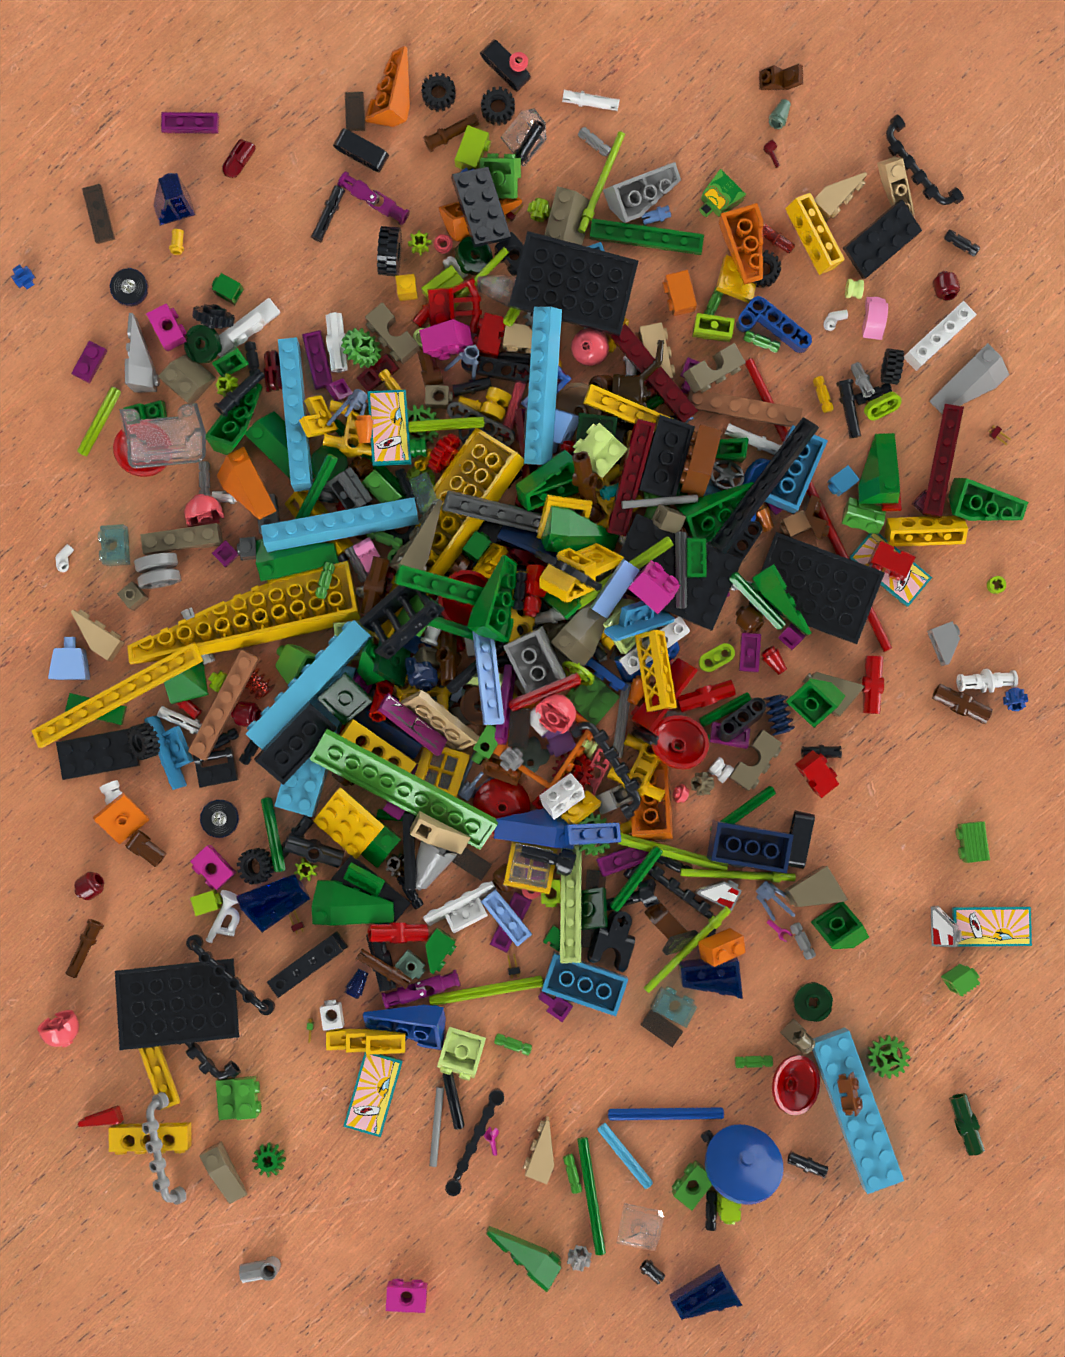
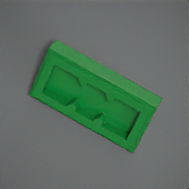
M686 538L687 578L707 577L706 538Z
M350 863L343 878L375 896L379 895L385 883V880L353 863Z

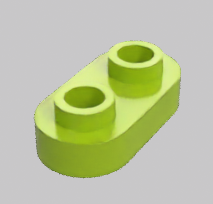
M888 392L870 401L864 408V414L872 421L878 420L896 411L901 405V397L895 392Z
M724 643L703 654L699 659L700 669L704 672H712L730 662L735 656L733 646ZM722 650L728 652L727 657L721 655ZM705 660H710L711 666H706Z

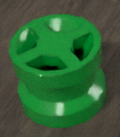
M424 437L420 440L410 439L411 457L416 458L420 455L427 457L426 438Z

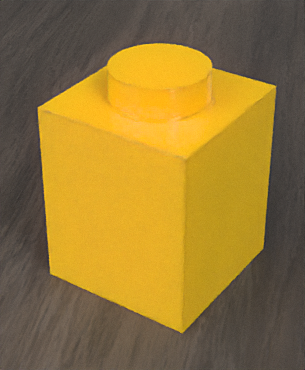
M415 275L395 276L399 301L418 299Z

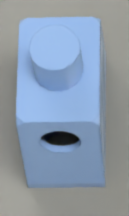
M555 409L553 453H556L559 443L563 444L564 441H571L578 426L579 415Z
M64 637V648L53 649L48 679L90 680L86 650L76 648V637Z

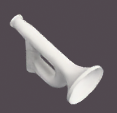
M221 890L220 894L223 898V904L209 931L208 937L205 939L207 942L213 943V939L217 934L234 937L240 915L232 906L242 902V899L237 894ZM226 915H231L232 920L228 928L221 927Z

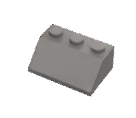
M543 626L503 646L526 694L567 677Z

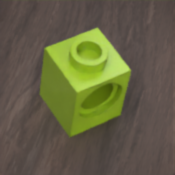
M552 879L551 888L556 890L554 898H548L545 893H541V904H545V907H557V903H561L560 879Z
M216 889L190 897L195 916L220 909L221 904H223L222 896L220 893H217Z

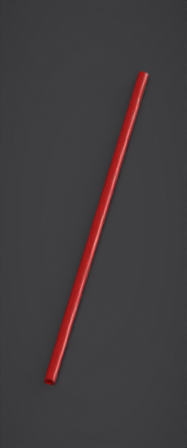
M753 358L746 360L745 366L762 401L774 403ZM774 424L782 442H784L788 432L786 426ZM811 480L806 492L809 498H811V495L820 498ZM822 503L821 510L817 515L820 519L829 521L828 526H830L827 536L836 554L849 559ZM871 607L867 619L883 652L892 649V646L873 607Z

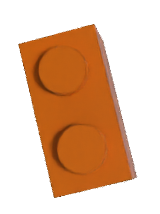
M688 270L667 274L664 282H662L664 293L668 294L667 307L669 311H672L673 317L695 312L697 303Z
M731 928L698 941L700 959L713 967L746 953L744 936Z

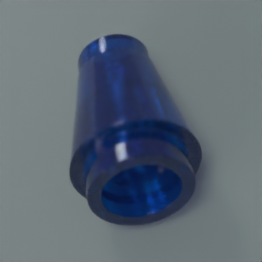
M358 969L345 986L346 990L344 993L356 999L360 995L362 996L368 973Z

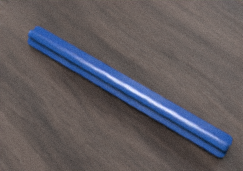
M722 1107L608 1110L609 1120L724 1118V1109Z

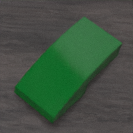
M162 400L148 404L139 403L123 408L126 425L136 422L156 423L168 420L165 402Z

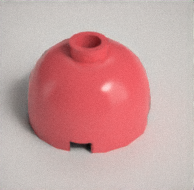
M590 328L582 329L575 334L572 340V354L583 365H599L609 354V340L604 332Z
M198 494L185 506L184 515L188 527L219 524V519L221 517L224 519L222 507L214 497Z
M560 694L544 698L536 707V713L539 712L541 714L540 723L554 733L562 731L561 734L568 731L576 718V709L570 699Z
M72 1010L58 1012L55 1014L56 1018L52 1020L47 1018L37 1028L39 1035L46 1044L52 1047H67L72 1044L73 1039L79 1032V1022Z

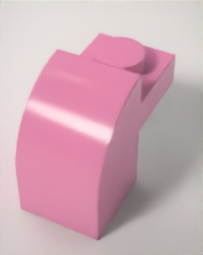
M866 297V314L862 325L863 338L882 340L887 322L888 303L880 297Z
M370 537L353 546L368 575L373 556L380 557Z

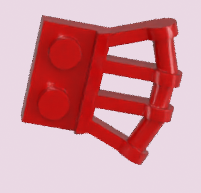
M474 277L453 287L427 289L430 327L452 319L455 320L456 316L473 315L470 325L467 326L470 327V332L477 333V325L480 315H482V309H480V301L482 299L474 284ZM468 287L471 296L454 297L453 293ZM472 302L473 309L455 311L454 303Z

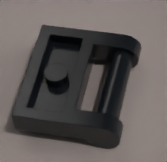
M232 746L226 747L225 750L211 752L206 760L227 757L228 763L203 767L202 762L204 761L193 755L199 788L239 780Z

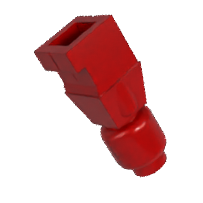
M527 565L526 571L528 573L527 581H525V594L528 596L525 597L523 607L525 616L536 618V615L540 612L542 604L540 598H543L547 592L539 588L540 576L546 568L544 566Z

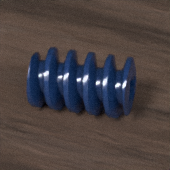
M781 694L763 698V700H769L766 706L771 708L766 714L773 715V717L768 719V722L774 723L770 729L776 730L771 736L788 733L795 728V726L789 725L793 718H787L791 711L785 710L790 705L783 702L788 696Z

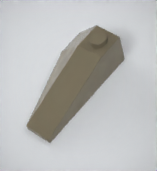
M437 499L431 503L419 521L420 527L417 526L409 534L410 541L405 545H401L390 562L389 567L397 570L398 565L402 564L426 571L427 566L425 565L429 559L442 500Z
M594 600L581 608L551 641V645L570 662L580 663L582 667L593 657L605 628L603 623L607 620L590 608Z

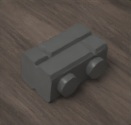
M351 467L328 482L346 510L363 507L372 500L369 491L365 489L358 475L354 473Z

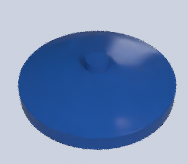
M737 1124L723 1128L712 1138L705 1152V1169L711 1184L722 1196L735 1203L751 1205L765 1201L777 1190L783 1177V1160L777 1145L766 1133L749 1125Z

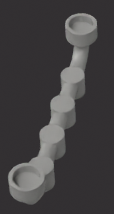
M160 1092L152 1097V1102L147 1107V1122L142 1124V1130L145 1134L150 1135L151 1140L146 1143L147 1152L153 1153L154 1160L149 1163V1168L153 1173L157 1172L158 1177L157 1180L153 1181V1188L161 1193L162 1198L166 1202H173L179 1205L186 1200L187 1195L180 1186L171 1190L169 1194L168 1187L170 1181L165 1175L166 1161L161 1154L163 1144L158 1138L157 1133L159 1123L154 1117L155 1109L161 1110L169 1104L167 1095L164 1092Z

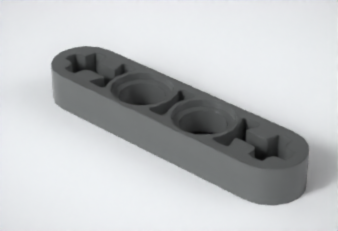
M455 401L449 404L447 413L452 419L462 418L463 416L468 418L470 414L484 417L485 425L492 423L495 430L493 433H487L485 425L483 428H479L480 430L506 446L511 445L515 441V432L507 426L462 402ZM458 405L459 411L464 413L466 410H468V412L465 414V416L460 413L454 415V410L452 409V407H456ZM499 428L502 429L500 431L502 434L508 432L511 440L505 442L504 437L500 434L496 438L495 435L498 433Z

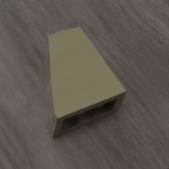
M819 672L809 673L802 681L805 684L811 678L832 682L845 695L840 705L832 712L836 717L842 715L864 688L862 684Z
M828 866L818 868L784 890L786 892V900L790 905H794V907L845 902L848 900Z

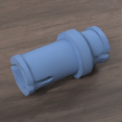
M667 205L662 208L659 206L656 210L646 212L641 216L644 219L642 221L643 225L645 226L659 220L663 222L664 219L671 218V212H668L670 210L669 206Z

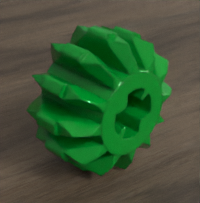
M268 1142L267 1147L261 1144L260 1150H255L254 1154L257 1157H253L252 1162L258 1163L254 1166V1170L260 1168L259 1175H263L266 1172V1176L270 1177L272 1173L278 1175L279 1170H283L284 1165L282 1163L286 1161V1157L281 1155L285 1151H278V1144L272 1148V1143ZM268 1156L272 1158L270 1163L267 1162Z

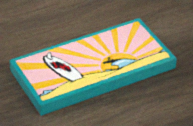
M406 390L367 391L368 411L372 420H374L371 434L372 466L411 465Z
M869 533L849 559L872 567L867 563L876 544L879 541L887 544L888 542L880 534ZM895 547L894 550H893V551H895V552H897V553H900V552H901V551H900L899 549H897L896 547ZM913 562L905 579H900L899 581L891 579L889 574L885 572L880 585L908 607L932 577Z
M1029 906L952 907V920L958 925V930L962 933V941L956 947L1032 946L1031 907Z
M366 1052L364 1053L343 1127L381 1137L403 1060L383 1054L366 1055Z

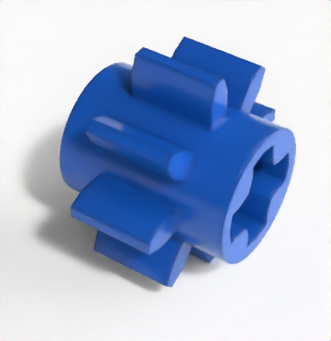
M19 264L12 269L14 274L11 278L19 288L24 286L26 289H29L34 285L32 280L36 277L28 266L23 268Z
M1020 688L1009 689L1005 692L1006 696L1003 697L1004 705H1007L1008 710L1012 711L1022 710L1026 707L1025 702H1029L1028 695L1024 694V690Z

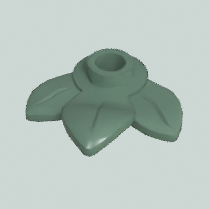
M535 736L530 737L524 746L518 743L513 744L512 750L517 747L523 753L521 758L524 762L522 765L534 773L539 769L540 765L546 764L549 760L550 753L548 749H541L540 741ZM532 761L534 765L528 766L527 762Z

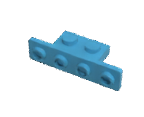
M643 601L621 607L619 624L605 628L604 633L612 640L620 641L673 623L675 618L664 610L657 614Z
M157 715L145 718V723L153 726V731L158 733L156 734L160 739L158 740V743H160L158 755L172 789L175 790L187 786L180 768L194 760L191 753L188 752L189 747L180 726L165 731Z

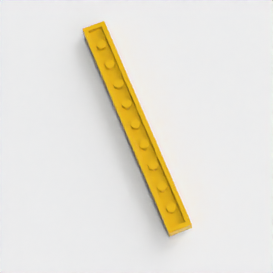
M189 644L31 730L38 748H43L201 663L203 659L196 644Z

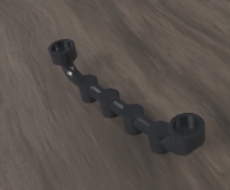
M898 114L891 118V124L886 131V138L890 144L888 150L892 156L898 154L903 158L905 170L907 171L910 168L914 173L911 176L912 181L917 186L922 183L926 188L923 190L924 196L928 200L934 198L941 205H950L953 202L958 204L964 200L962 192L957 187L948 192L949 197L941 196L938 188L929 181L926 173L917 166L914 158L905 151L903 144L894 137L895 130L899 132L906 127L904 120Z
M574 721L573 725L569 728L572 735L578 738L583 735L582 730H589L596 743L603 750L607 760L610 761L616 774L624 783L626 790L631 794L633 798L632 804L629 805L626 802L620 808L627 819L635 816L634 811L641 803V797L637 791L640 786L635 778L630 780L627 773L630 770L625 762L620 763L616 758L619 756V753L615 746L609 747L606 740L609 737L604 729L599 731L593 723L581 722L577 724Z
M640 864L635 865L631 870L627 868L623 875L629 880ZM658 866L651 868L647 873L685 903L692 906L701 915L709 920L715 916L710 911L711 906L707 902L702 900L699 903L694 899L696 895L692 891L686 889L684 892L679 888L680 883L673 877L669 880L664 877L665 871ZM717 929L712 930L706 938L716 934Z
M195 934L188 937L186 941L188 949L194 951L199 956V961L202 964H208L212 967L215 976H222L228 982V987L231 990H237L241 993L245 1003H252L262 1015H269L274 1011L275 1004L271 999L260 1001L253 990H248L241 984L242 982L239 977L231 975L224 964H219L213 958L210 951H205L201 948L203 939L200 935Z
M185 1043L188 1047L186 1054L192 1060L197 1057L201 1062L198 1067L203 1074L210 1072L217 1079H226L230 1076L235 1078L241 1073L240 1068L233 1061H229L224 1066L225 1071H219L215 1067L214 1062L206 1057L202 1052V1048L197 1043Z
M495 1088L490 1091L489 1103L483 1107V1115L480 1121L475 1124L474 1134L471 1140L466 1143V1151L463 1157L457 1162V1170L453 1178L449 1179L446 1183L445 1189L450 1196H457L461 1192L462 1185L460 1179L463 1173L468 1170L469 1160L472 1154L477 1151V1144L480 1137L486 1132V1125L494 1115L495 1106H499L504 1102L505 1096L501 1089Z

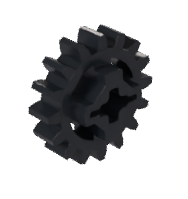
M204 304V306L193 308V318L196 321H201V324L211 329L231 327L234 325L235 320L234 315L226 312L227 310L219 305Z

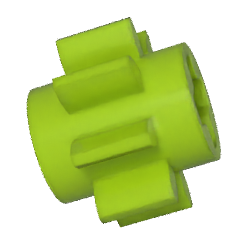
M536 198L532 203L529 202L527 212H530V218L538 222H543L544 219H547L551 212V208L548 205L549 202L542 198Z
M418 230L417 234H410L412 241L408 242V246L413 247L412 253L418 252L420 256L425 251L429 253L427 245H432V241L426 240L428 233L422 234Z
M227 373L225 377L219 376L215 384L218 389L217 394L225 397L227 392H232L239 386L237 383L238 378L232 377V375Z
M221 670L218 674L213 672L208 678L211 681L209 687L219 693L228 674Z
M301 858V864L295 863L298 871H295L294 874L300 875V881L304 877L311 881L310 875H317L314 870L318 865H313L309 861L306 862L305 858ZM304 864L311 869L308 871V875L306 872H302Z

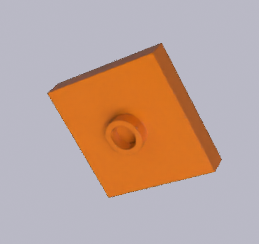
M122 793L97 813L93 820L120 845L148 822L149 817L126 794Z

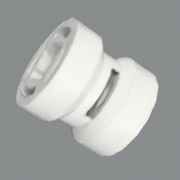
M718 757L707 771L711 775H716L718 780L724 783L734 768L731 765H726L724 760Z
M118 780L99 787L101 793L106 797V805L123 793L119 790L120 784Z

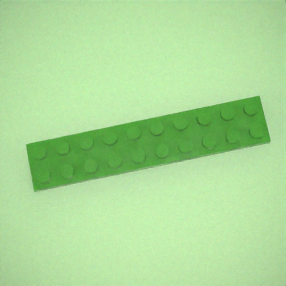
M326 729L309 759L415 816L420 811L471 837L468 844L479 850L498 825L496 818L329 729Z

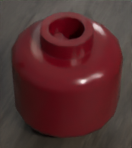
M942 271L933 280L935 294L939 299L944 301L952 300L960 291L957 275L953 272Z
M246 701L238 702L231 713L235 724L248 727L254 720L258 721L262 716L261 709L256 703Z
M94 872L85 873L75 881V894L84 900H92L103 892L104 880L102 876Z

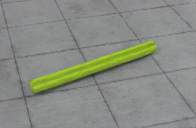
M665 537L629 563L638 569L642 568L651 560L673 547L672 540L669 537ZM611 575L599 582L602 584V589ZM593 590L586 595L580 596L582 606L579 609L595 600L601 590Z
M620 833L621 842L618 844L650 852L654 846H658L663 851L661 856L712 870L727 871L728 863L711 861L707 859V856Z
M542 976L434 994L429 996V1002L431 1006L538 988L543 986Z

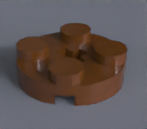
M461 553L454 561L455 563L444 574V577H449L457 571L465 570L470 560Z
M475 686L466 691L461 698L460 709L467 721L474 725H483L482 709L478 711L474 707V704H477L478 700H480L479 686Z

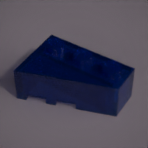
M168 173L162 178H158L153 205L159 225L194 216L195 211L190 195L177 173Z
M295 874L236 896L241 910L262 933L310 900L305 886Z
M737 957L715 967L702 959L681 961L678 964L682 987L743 999L740 965Z
M720 1264L669 1295L671 1303L681 1320L705 1315L707 1312L716 1310L722 1311L733 1306H743Z

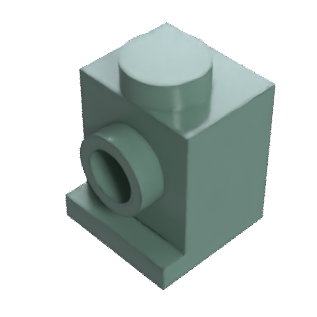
M409 949L395 964V967L400 969L409 978H412V980L415 977L419 979L426 971L423 968L426 963ZM409 963H413L415 965L414 970L408 969Z

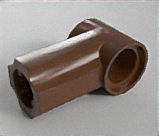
M423 349L417 351L425 387L426 385L443 384L436 357H431V355L424 353Z
M137 830L125 845L131 852L138 856L140 855L154 867H157L166 856V853L152 843L151 839L140 830Z

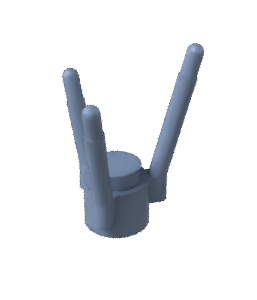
M467 346L464 352H460L444 368V371H448L460 359H463L466 364L473 365L471 379L474 381L478 365L477 358L479 356L477 346Z
M355 389L352 395L348 396L343 405L330 418L327 426H330L348 404L350 406L344 414L345 417L349 415L352 409L358 410L360 408V415H364L365 409L368 406V403H366L367 394L360 389Z
M471 758L458 791V795L467 801L471 797L474 798L477 790L485 782L494 779L489 777L476 788V783L484 774L480 772L472 783L469 781L464 783L474 762Z
M765 881L756 889L758 893L756 898L762 903L772 921L775 920V917L764 899L767 901L771 898L774 899L787 913L795 917V913L775 895L777 892L785 898L786 893L775 887L771 882Z

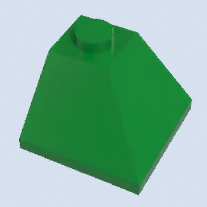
M203 661L164 682L171 704L209 695Z
M810 678L786 702L815 728L840 705L845 695L832 682Z
M844 902L837 903L811 921L812 925L832 949L855 948L869 938L864 925Z

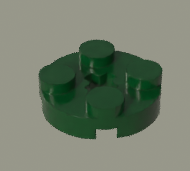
M470 236L464 238L455 248L456 261L464 274L477 275L493 259L489 245L474 248ZM471 252H473L474 255H477L476 259H473L471 257Z
M195 325L187 331L184 349L191 360L198 363H210L221 353L222 344L215 329L208 328L205 325ZM201 340L205 341L204 348H200Z
M816 982L805 983L797 989L793 996L794 1008L797 1014L804 1020L820 1022L830 1015L833 997L830 991L822 984ZM811 997L813 999L817 997L816 1007L808 1005Z

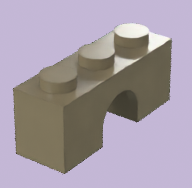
M383 302L365 316L367 328L372 333H377L379 336L377 338L383 347L388 346L391 350L390 355L396 362L399 360L404 364L417 351H420L418 343L407 331L400 336H392L388 333L389 328L396 322V319Z
M735 343L712 356L716 362V370L709 368L704 360L683 373L693 393L699 390L703 393L711 388V383L716 382V384H719L727 379L725 375L728 373L734 375L741 371L740 366L746 362Z
M760 730L750 745L758 753L757 763L753 766H747L739 761L728 778L747 791L751 788L754 790L760 781L758 779L760 774H765L771 766L769 762L772 757L776 758L781 752L780 746L782 743L766 731Z

